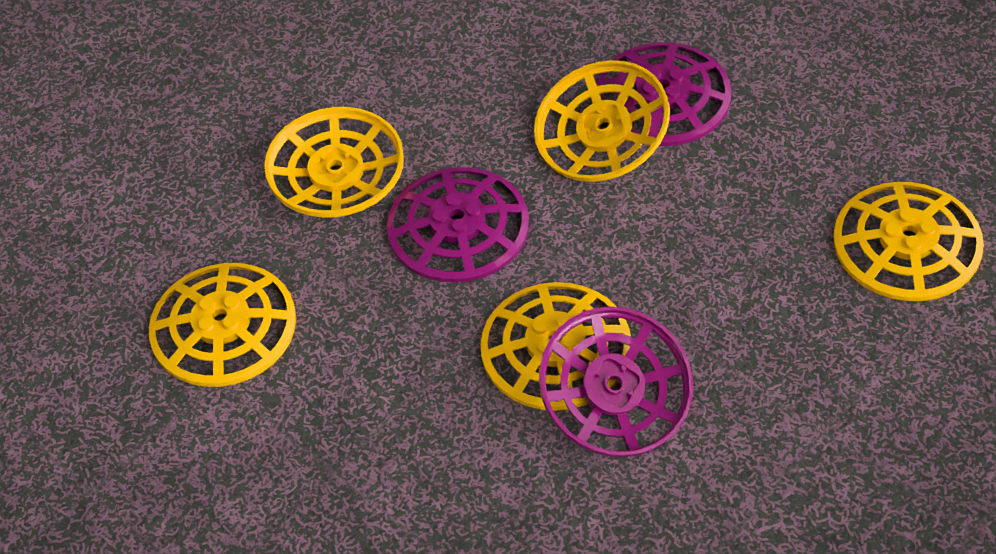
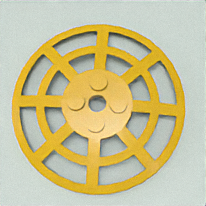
M608 60L585 65L563 77L544 97L535 118L534 135L536 145L546 163L557 173L577 181L597 182L622 176L643 164L661 144L670 119L668 97L655 75L635 63ZM611 71L629 73L624 86L618 84L597 86L593 76L598 73ZM637 76L651 84L658 92L659 98L647 104L643 96L632 89ZM585 78L588 87L587 91L577 96L567 107L556 102L566 89ZM601 93H620L616 101L601 100L600 97ZM629 96L635 99L641 106L640 109L630 114L624 106ZM591 97L593 104L588 106L582 113L574 111L582 102ZM663 105L664 118L657 137L647 136L651 126V112ZM550 109L562 115L558 124V138L544 140V124ZM644 117L642 133L631 132L632 122ZM568 119L576 121L577 133L565 136ZM602 123H609L607 128L599 129ZM625 140L635 143L628 151L618 156L616 148ZM581 141L586 149L578 157L570 150L568 144ZM642 144L650 146L639 158L621 168L620 162L633 155ZM560 146L565 155L575 163L565 171L551 159L547 148ZM595 151H607L609 160L589 161ZM583 166L595 168L611 166L612 172L605 174H577Z
M330 107L307 113L293 120L275 136L266 153L265 175L273 194L290 209L308 216L322 218L340 217L363 211L384 198L400 178L404 154L397 132L382 117L359 108ZM339 118L360 120L373 126L366 135L354 131L339 130ZM323 120L330 121V131L317 134L306 141L296 134V132L311 124ZM380 130L392 141L396 149L395 155L383 158L380 148L373 141ZM340 138L357 140L359 143L353 148L346 144H340ZM289 139L298 148L292 154L288 168L274 166L277 153ZM331 139L330 145L324 146L317 151L311 147L321 141ZM369 147L374 153L376 160L363 163L361 153ZM303 153L310 157L307 168H295ZM397 163V169L391 181L383 190L376 188L375 186L381 179L384 167ZM333 166H341V168L337 170L330 169ZM377 169L374 178L369 184L360 180L364 171ZM274 175L288 176L290 185L297 195L287 200L277 189ZM295 177H310L313 184L307 189L302 190ZM351 187L361 190L353 196L341 199V191ZM319 190L332 192V200L319 199L312 195ZM366 194L373 196L361 204L341 209V205L356 201ZM307 200L318 205L332 207L331 210H316L297 204Z
M914 182L883 183L858 193L841 209L836 219L833 234L837 257L843 268L854 280L877 294L903 301L933 300L960 289L976 273L982 259L984 247L979 224L963 203L938 188ZM904 188L926 191L940 198L935 201L922 195L906 194ZM894 189L895 194L882 197L872 204L859 201L861 198L881 190ZM894 200H897L899 209L889 213L878 208ZM908 200L921 201L929 204V206L924 211L910 208ZM952 203L959 208L969 219L974 229L960 227L955 216L945 205ZM852 207L863 211L858 221L857 233L842 236L843 220L848 210ZM941 211L948 218L952 226L938 225L932 216ZM870 214L882 220L880 229L865 231V223ZM911 231L915 236H906L903 232ZM940 234L954 235V244L950 252L938 244ZM962 236L976 238L977 242L975 255L968 267L956 258L961 248ZM879 238L881 245L885 249L880 256L873 251L867 240ZM859 242L864 254L874 262L866 273L862 272L851 261L844 245ZM933 252L942 258V260L935 264L922 267L921 259ZM895 256L900 259L910 260L911 267L898 266L888 261ZM948 265L960 274L956 279L944 285L925 289L923 275L938 272ZM882 268L895 274L913 276L914 290L892 287L880 283L874 278Z
M243 263L210 265L185 275L161 296L150 318L149 341L159 364L177 379L204 387L234 385L259 375L281 357L290 344L295 331V306L286 286L275 275L265 269ZM229 269L252 271L265 277L253 282L243 277L228 276ZM219 270L216 277L202 280L191 287L184 285L200 275ZM227 282H236L248 286L238 294L226 291ZM274 282L284 296L287 310L272 309L269 297L262 288ZM217 283L215 292L205 296L196 292L206 285ZM175 291L182 294L174 304L170 317L156 321L159 311L166 300ZM256 292L261 298L264 308H249L246 299ZM187 298L196 303L191 313L178 315L180 307ZM220 314L226 315L223 320H214ZM251 318H263L261 326L254 336L247 331ZM271 319L286 320V326L276 346L269 351L260 341L267 333ZM191 323L194 332L183 341L178 334L177 325ZM169 327L171 337L178 347L170 359L163 354L156 339V330ZM239 337L245 342L235 349L223 352L224 344L232 342ZM200 339L206 343L213 344V353L199 351L192 347ZM251 349L262 358L257 363L243 370L224 374V360L238 357ZM185 354L198 360L213 361V375L191 373L179 368L177 364Z
M542 283L514 293L492 312L482 332L480 344L481 357L487 375L492 383L512 400L528 407L546 410L542 398L528 395L523 391L530 379L539 382V373L536 370L540 366L542 354L549 342V338L570 318L584 310L594 309L590 304L595 299L605 303L608 307L617 306L599 292L573 283ZM548 289H570L583 292L586 295L581 300L568 296H550ZM539 292L540 298L524 304L516 312L504 309L520 297L529 293ZM552 302H565L575 306L568 313L554 311ZM540 304L543 306L544 313L534 319L522 315L530 308ZM496 317L507 319L508 322L503 332V344L488 349L489 331ZM602 318L604 333H619L631 337L630 329L625 319L618 318L621 325H606ZM515 323L527 327L524 338L510 341L511 331ZM580 324L567 332L559 343L571 352L577 344L586 339V336L594 335L593 327ZM623 345L622 355L625 356L630 348L629 345ZM526 347L529 355L532 357L526 367L516 358L513 353L514 350ZM586 348L577 357L581 356L588 360V365H590L593 360L599 357V354ZM553 351L547 366L557 367L559 375H546V384H560L561 371L565 362ZM505 354L511 366L521 374L514 387L498 374L491 362L492 358ZM578 370L569 373L568 388H573L572 382L583 378L584 374ZM616 379L607 380L610 389L618 383ZM585 397L572 399L576 408L589 404ZM564 400L550 402L554 411L568 409Z

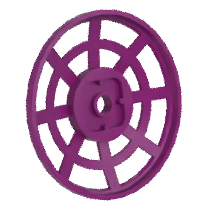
M648 43L626 50L612 59L621 61L627 58L631 60L630 63L646 68L655 75L662 85L668 86L664 90L668 97L670 109L679 107L682 111L681 113L670 115L669 123L688 119L694 129L689 132L665 135L659 146L681 145L702 138L713 131L728 113L731 104L730 80L721 65L710 55L699 49L677 43ZM651 49H668L667 52H653L642 56L635 54ZM677 50L686 51L708 62L698 63L690 57L676 52ZM665 57L663 64L651 66L645 61L651 58ZM674 58L685 61L692 66L681 69L673 65ZM716 68L721 74L725 87L724 93L711 89V81L706 70ZM607 72L600 73L596 85H624L627 73L620 72L618 77L605 78ZM699 72L703 78L704 87L691 84L689 76ZM636 78L634 83L636 91L643 96L647 104L659 98L658 92L651 84L643 78ZM690 92L702 95L693 107H690L686 102ZM631 97L626 100L624 106L629 113L638 110L634 107V105L638 104L635 99ZM709 97L722 101V105L717 113L708 122L702 124L696 114L706 105ZM663 105L652 112L651 126L647 136L657 137L659 124L663 123L664 118L661 115ZM631 129V132H633V133H637V134H641V133H642V132H639V131H636V130Z
M466 167L435 171L411 183L394 201L387 221L390 246L398 260L405 267L417 275L430 280L451 283L481 279L508 265L522 249L529 230L528 208L519 191L509 181L497 174L482 169ZM451 174H474L487 178L479 182L471 179H453ZM441 176L443 178V181L431 185L420 194L411 192L429 180ZM496 181L506 186L515 195L519 204H505L501 196L490 186ZM465 184L475 186V188L468 194L456 192L455 185ZM441 187L446 189L447 194L437 200L427 197V195ZM486 191L494 198L497 204L483 205L478 197ZM403 199L412 201L413 203L408 211V223L394 229V217L397 207ZM419 204L430 207L428 217L414 220ZM500 213L496 229L486 225V214ZM507 213H521L522 215L521 228L514 243L502 235L507 224ZM454 215H462V216H463V218H461V219H456V220H453V219H452V217H453ZM430 225L434 236L428 243L420 236L417 229ZM410 232L415 243L424 249L418 261L413 260L403 251L396 237ZM480 233L488 236L482 243L469 247L468 241ZM443 240L450 243H459L460 250H447L438 248ZM495 242L507 249L503 255L493 262L474 269L473 255L485 251ZM432 255L444 258H462L465 271H442L429 268L426 265Z
M609 306L581 312L567 320L557 329L542 354L539 367V388L548 415L567 438L593 453L609 457H631L654 450L677 432L691 406L693 377L685 351L665 326L639 311ZM602 318H621L642 325V328L635 339L619 333H604ZM591 320L594 336L581 341L571 352L559 343L560 339L572 328ZM651 331L659 336L675 356L677 365L663 368L656 355L644 345ZM606 342H619L629 345L630 348L625 356L614 353L609 354ZM596 344L599 357L593 360L590 365L577 357L584 349ZM553 351L565 361L560 376L561 390L547 391L546 369ZM639 352L649 360L654 371L642 373L639 366L634 362ZM571 366L584 374L582 387L568 388V375ZM681 374L683 396L679 412L676 414L663 408L667 396L666 379ZM616 379L620 383V389H610L607 380ZM658 381V398L656 404L643 398L645 384ZM582 397L587 399L593 407L588 418H585L578 411L572 399ZM564 400L570 413L583 425L577 436L561 423L550 402ZM636 406L650 413L642 422L631 427L627 413ZM606 414L616 416L621 429H608L596 424L601 415ZM657 417L673 423L670 429L658 440L649 445L639 447L634 434L647 428ZM592 431L605 436H624L629 450H606L595 447L586 441Z

